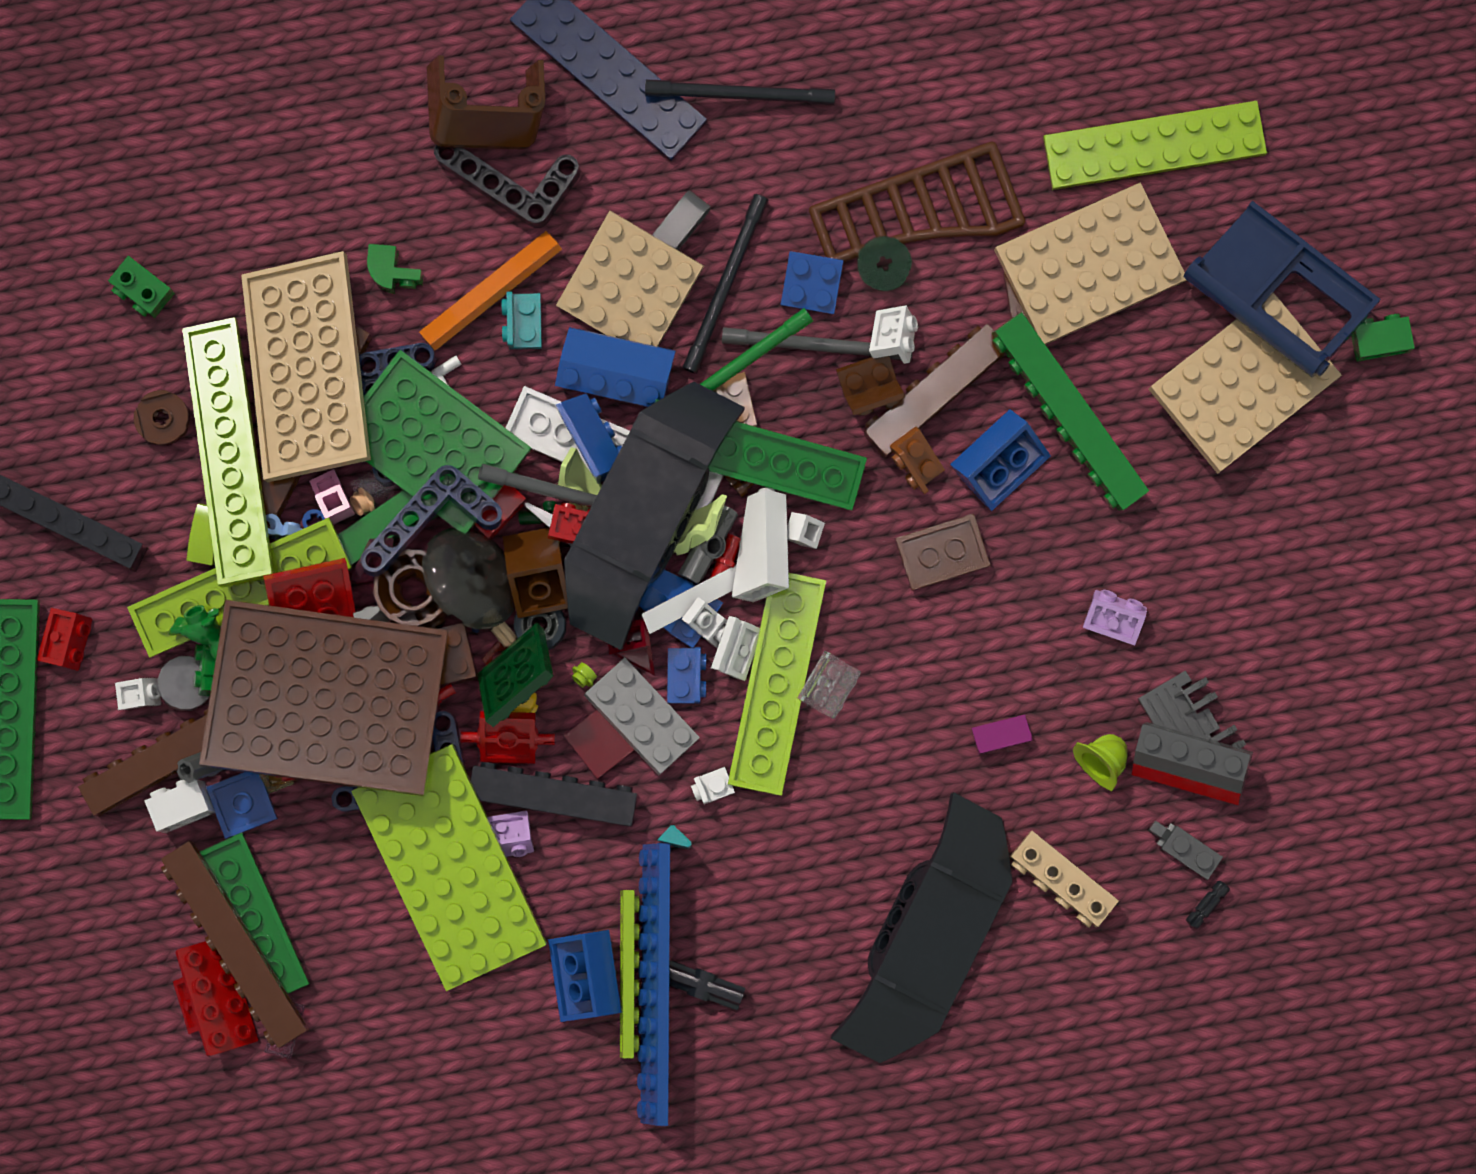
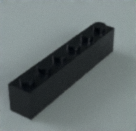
M0 475V506L135 572L137 571L148 549L147 546Z
M481 762L480 767L473 766L471 783L479 800L482 802L633 827L638 798L637 793H632L633 787L617 785L616 790L605 788L606 783L593 780L589 781V785L579 784V778L562 776L561 781L551 779V773L535 771L534 776L526 775L522 768L508 766L507 771L497 770V764Z

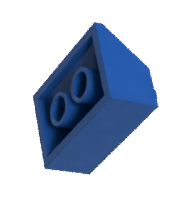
M587 394L556 404L557 410L597 484L605 481L622 447L621 445L618 447L614 445L611 438L615 434L608 421L602 423L598 416L602 412L595 398L590 400Z
M1009 409L950 465L967 487L992 511L1051 455L1028 422Z
M609 930L548 939L560 1022L622 1013Z

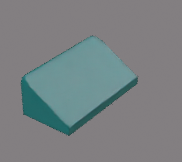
M671 825L658 838V843H670V846L687 850L692 847V842L674 825Z

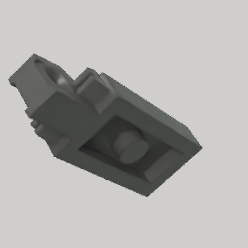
M1154 821L1148 829L1149 832L1160 838L1156 844L1161 847V850L1205 880L1209 879L1223 858L1183 829L1171 823L1166 828L1159 822Z

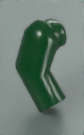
M544 501L543 510L552 514L557 502ZM521 511L519 513V523L521 525L544 523L531 511Z

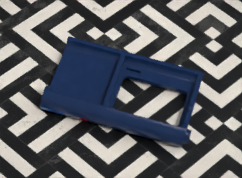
M1251 201L1244 213L1203 258L1199 256L1192 262L1183 276L1184 279L1310 377H1314L1316 374L1320 377L1324 374L1330 365L1328 361L1372 313L1381 300L1254 201ZM1291 273L1301 276L1351 316V319L1322 351L1314 350L1262 309L1265 301Z

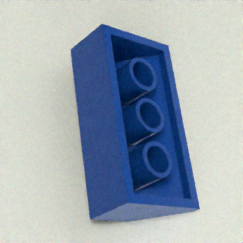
M569 327L560 357L555 386L649 407L655 403V399L660 400L667 396L676 351Z

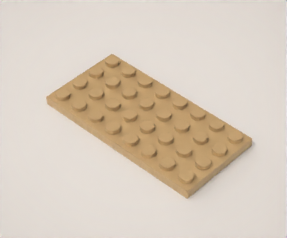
M342 251L242 274L263 480L272 482L371 460L347 254Z

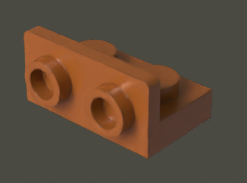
M916 426L889 445L895 454L892 456L893 461L900 470L905 469L908 475L904 478L913 490L918 488L923 494H926L929 491L926 484L945 471L922 432Z

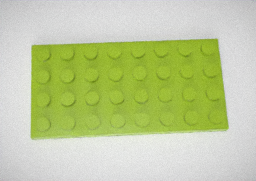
M453 744L430 754L424 796L359 787L351 791L446 991L547 945L544 935Z

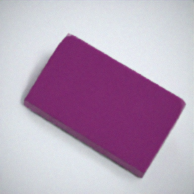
M1025 715L971 728L978 755L1033 741Z

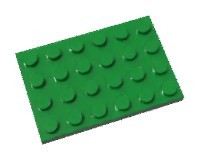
M399 350L364 396L371 460L365 462L412 497L441 466L452 465L494 500L503 486L478 480L482 463L514 473L532 450L529 445L401 350ZM446 474L441 477L440 482L443 485L449 486L456 479L453 475ZM466 492L461 496V500L467 504L473 503L477 498L472 492ZM430 494L422 499V503L426 506H433L437 502V498ZM450 500L436 514L464 536L468 534L476 523Z

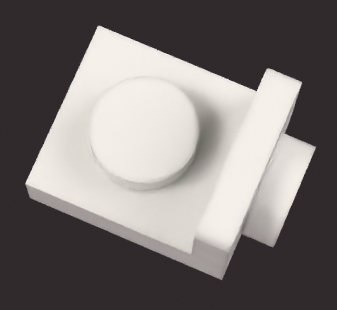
M139 678L115 683L118 710L161 705V697L158 692V678Z
M725 767L700 777H695L696 784L691 785L696 800L702 799L704 805L735 793L733 786L728 785L729 776Z

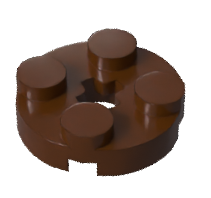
M165 390L150 392L141 399V402L135 409V428L149 443L160 446L170 445L185 436L188 431L190 422L189 410L185 402L171 392ZM159 411H163L165 415L169 414V419L166 420L164 425H161L160 422H155V418L159 416Z

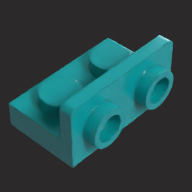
M512 291L507 292V299H502V315H507V326H502L503 342H507L509 350L542 349L541 294H513Z

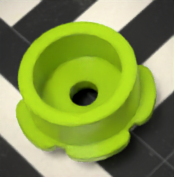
M581 662L577 667L574 666L572 668L574 673L572 679L580 687L593 686V681L597 678V675L588 665Z

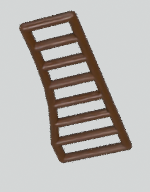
M993 141L820 202L809 208V214L825 257L844 260L843 263L873 252L916 241L948 237L998 236L1023 227L1026 222L998 146ZM986 154L990 156L1013 219L999 224L974 162L975 158ZM964 163L987 226L969 225L948 168ZM938 172L957 221V227H941L923 177ZM913 181L930 229L913 230L897 186ZM886 190L903 231L902 234L890 237L886 235L872 195ZM861 199L877 239L862 245L847 204ZM833 209H837L851 247L839 253H835L821 215Z

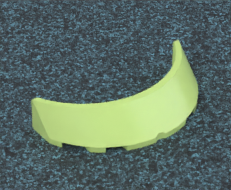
M571 447L561 464L558 485L598 495L602 484H597L594 476L582 461L578 450ZM722 494L712 503L694 511L673 553L677 555L685 554L691 548L708 541L715 534L727 498L726 495ZM569 502V504L575 505L578 510L587 511L590 509V507Z

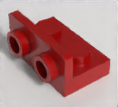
M555 504L548 539L573 544L590 509L583 511L576 509L577 507L573 504Z
M51 608L37 661L78 671L91 631L92 618Z

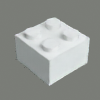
M180 780L176 782V788L170 790L164 787L150 793L151 798L144 801L157 832L168 833L215 813L206 789L207 785L204 781L196 780L187 783L185 780Z

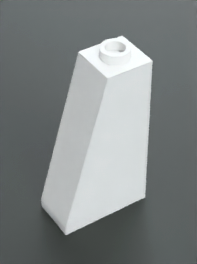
M761 488L757 493L747 497L732 597L750 602L758 601L789 588L786 494L775 492V489Z

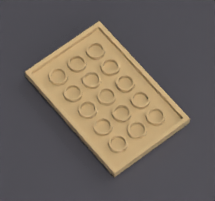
M1141 182L1001 244L994 249L1029 323L1045 345L1187 281L1183 278L1185 272Z
M1273 293L1262 305V309L1314 350L1321 351ZM1236 319L1154 383L1148 390L1218 474L1342 375L1329 360L1330 365L1322 376L1319 377L1316 374L1314 377H1310Z

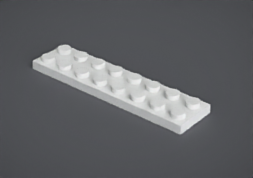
M524 386L506 429L529 445L532 450L560 462H563L571 447L576 448L585 466L590 471L557 410L556 404L561 401ZM608 422L615 434L611 438L616 447L621 445L622 447L630 431ZM709 471L706 489L696 509L712 503L723 475Z

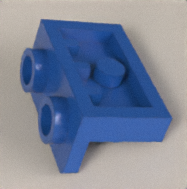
M701 647L668 648V704H700L701 697L706 698V681H701V670H706V654H701Z

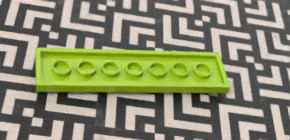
M1257 101L1049 134L1043 137L1052 190L1265 156L1267 154Z
M326 518L270 543L274 573L341 558L346 559L348 570L352 569L330 518ZM216 568L127 608L148 656L152 658L190 641V639L181 634L169 635V629L173 626L176 619L184 617V613L190 608L203 605L206 612L213 608H219L220 613L216 620L221 627L225 600L268 606L264 579L221 588L218 586Z
M788 573V589L766 598L728 785L782 796L826 584V580Z

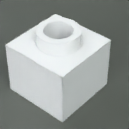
M792 512L787 525V540L804 547L817 549L825 523L811 516Z

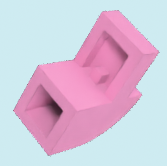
M334 469L309 481L325 519L330 518L333 525L355 515Z

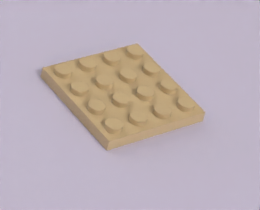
M609 211L556 306L605 335L658 347L703 270L704 265L616 213Z

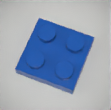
M790 251L781 305L834 314L844 260Z
M243 772L206 787L225 839L278 819L261 774Z

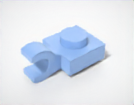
M266 515V521L270 523L268 535L271 536V539L279 540L302 530L298 523L285 522L282 525L276 515Z

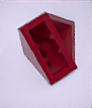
M644 619L633 621L624 648L620 650L608 644L609 655L614 654L621 659L626 658L631 664L655 676L650 634Z

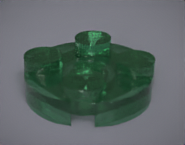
M874 237L868 240L858 251V273L861 279L872 288L881 291L896 289L905 282L906 277L909 275L912 266L911 255L907 247L895 237ZM882 256L886 259L890 258L892 263L888 264L889 269L885 271L882 267L877 268V263L880 262V257Z

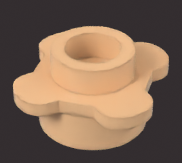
M362 487L358 488V492H354L353 496L350 497V504L359 516H366L370 511L375 510L373 497Z

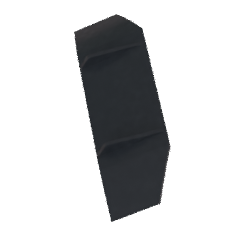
M692 382L660 399L638 414L564 559L570 625L620 650L624 648L640 602L649 584L657 580L665 570L706 489L709 478V466L722 442L744 412V406L696 382Z
M954 792L950 794L947 815L938 845L930 860L919 863L907 875L869 952L868 971L871 980L855 1008L831 1034L832 1040L878 1063H882L939 1032L1012 884L1010 858L1002 817Z

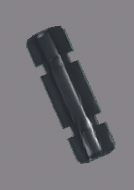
M1217 881L1212 887V891H1209L1195 907L1196 911L1191 912L1186 918L1187 923L1193 928L1198 929L1203 924V919L1212 913L1221 902L1220 898H1224L1230 891V888L1224 882Z

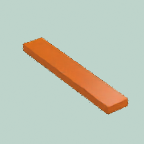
M545 231L419 331V333L434 351L505 296L507 292H510L559 253L562 248Z

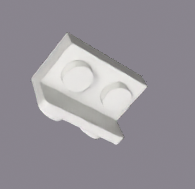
M907 305L876 311L869 349L873 358L899 354L904 364L910 363L911 352H914L915 348L914 335L918 330V322L916 317L912 316Z

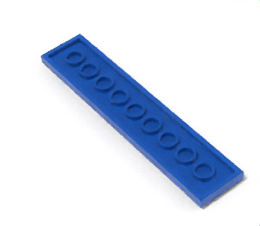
M670 843L644 844L643 850H640L639 864L642 866V878L639 880L642 905L639 907L638 916L639 921L642 922V933L639 934L638 946L642 950V961L639 962L638 975L642 978V984L638 995V1003L641 1006V1017H639L638 1023L641 1045H639L637 1056L638 1061L641 1062V1073L637 1077V1086L641 1090V1101L637 1104V1115L640 1118V1123L668 1126Z

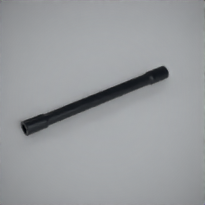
M648 79L645 82V96H685L803 102L815 105H834L835 89L679 83Z
M753 195L744 223L706 315L682 366L688 372L698 373L706 354L707 345L755 229L761 221L769 200L764 196Z

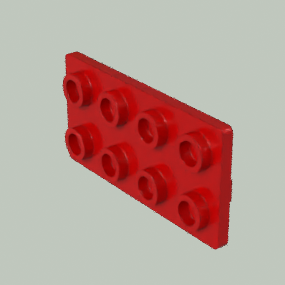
M206 941L176 950L175 953L183 977L173 981L188 1034L200 1032L206 1055L210 1057L257 1042L258 1037L246 998L242 999L236 991L234 985L237 982L232 973L227 975L221 967L219 961L222 960L219 952L217 950L213 952Z

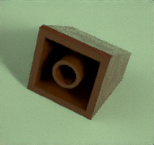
M549 527L503 537L507 576L518 618L568 608L562 547L560 541L548 539Z

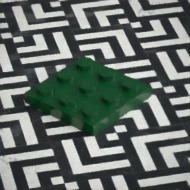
M537 623L477 673L485 721L492 727L500 721L507 719L515 708L527 702L535 691L547 685L554 676L545 631Z

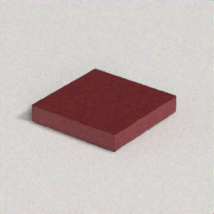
M598 710L594 711L564 735L597 779L635 751Z

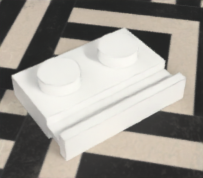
M729 616L711 668L745 681L756 651L760 628L736 617Z

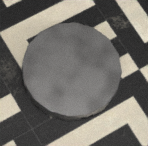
M178 656L169 660L160 671L157 680L158 692L165 703L173 709L192 711L205 703L209 696H199L198 687L193 685L194 672L199 671V661L195 660L194 657Z

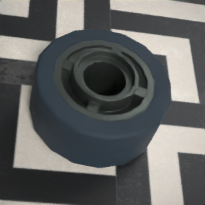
M562 610L518 618L516 613L514 630L517 638L529 630L536 619L543 618L548 622L545 630L548 650L555 648L562 642L566 633L567 623Z

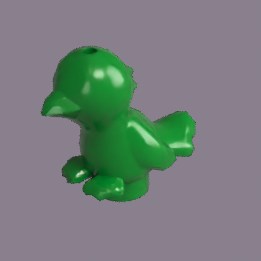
M203 605L190 608L184 613V617L176 619L173 626L169 629V635L181 634L194 642L209 645L206 647V650L210 651L211 656L216 660L221 631L216 617L219 615L220 609L213 608L206 612Z

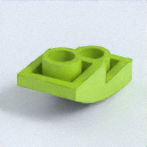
M199 503L197 504L192 522L187 561L214 565L207 505Z

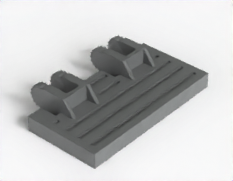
M1184 671L1138 698L1140 705L1153 724L1216 742L1231 736L1237 731L1236 726L1233 725L1211 738L1210 734L1220 728L1208 708L1198 714L1195 710L1218 697L1214 692L1207 694L1195 704L1190 700L1188 694L1197 689L1200 690L1209 683L1206 677L1183 690L1181 687L1192 681L1187 672ZM1238 740L1232 744V746L1238 748L1246 745L1244 740Z

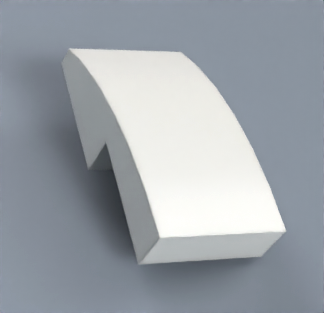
M698 597L682 620L718 649L727 620Z

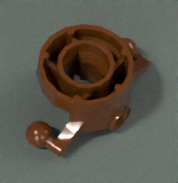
M404 550L383 574L374 578V596L377 605L390 620V623L437 629L446 623L444 618L453 604V598L479 584L471 571L473 568L472 559L465 554H460L453 558L452 570L455 574L463 576L465 580L452 585L446 568L435 556L423 550ZM416 574L417 581L423 583L427 589L426 596L428 599L420 605L413 607L412 603H408L404 599L403 588L398 584L405 582Z

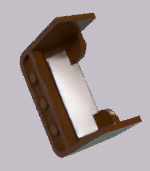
M438 55L427 66L429 133L431 140L440 147L518 150L529 148L536 141L545 106L544 61L537 60L525 71L526 87L518 95V107L467 105V95L464 88L456 83H445L444 56Z

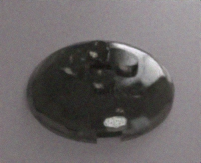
M453 527L439 532L429 541L426 555L423 556L422 560L425 583L435 602L448 616L452 613L463 621L462 625L473 629H491L501 625L512 615L515 604L507 576L505 552L494 540L487 538L483 533L474 529L464 533Z

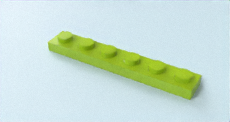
M634 890L620 891V1005L622 1011L620 1013V1058H634V1052L639 1050L638 1035H634V1024L639 1023V1009L634 1007V996L639 995V980L634 979V968H639V952H634V940H639V924H634V913L639 912V896H634Z

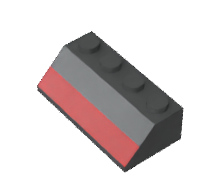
M1145 722L1142 725L1135 750L1131 775L1239 805L1253 752Z

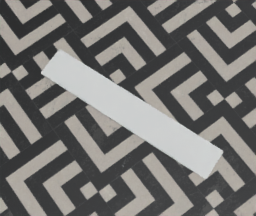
M736 565L734 568L731 567L644 612L642 617L649 634L683 617L698 597L708 604L733 590Z

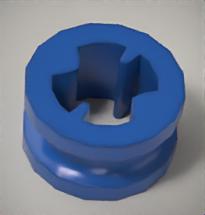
M318 509L307 511L302 518L303 527L309 526L308 522L312 521L313 515H317L318 519L322 517V520H324L325 517L322 511Z

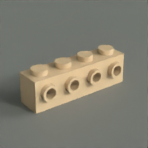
M1033 831L1028 833L1010 856L1014 861L1011 865L1023 875L1028 872L1036 878L1033 883L1045 893L1048 889L1057 895L1055 901L1066 910L1071 907L1079 914L1076 918L1088 928L1091 925L1099 927L1119 902Z

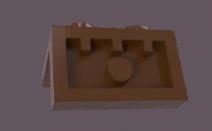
M889 356L870 357L836 369L844 398L853 415H867L873 412L874 408L883 405L886 407L893 406L905 398V394L896 379Z

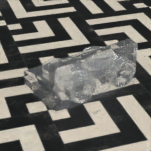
M824 651L797 698L819 713L835 719L852 688L856 685L861 671L849 666L833 654Z

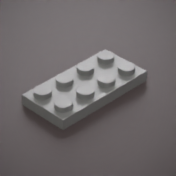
M626 658L621 660L584 694L588 701L658 776L700 738Z

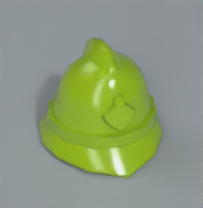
M1114 734L1101 736L1088 745L1077 742L1073 748L1076 761L1099 785L1113 791L1117 785V777L1126 766L1128 757L1126 743Z

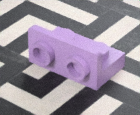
M1095 590L1083 628L1135 645L1146 618L1147 607L1135 599L1125 600L1119 598L1109 590Z
M528 811L488 817L506 857H522L527 853L534 852Z

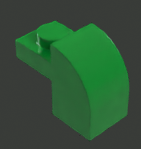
M369 244L367 267L372 279L379 288L388 293L395 294L396 283H399V287L414 289L416 285H423L424 275L421 269L397 268L399 251L396 246Z

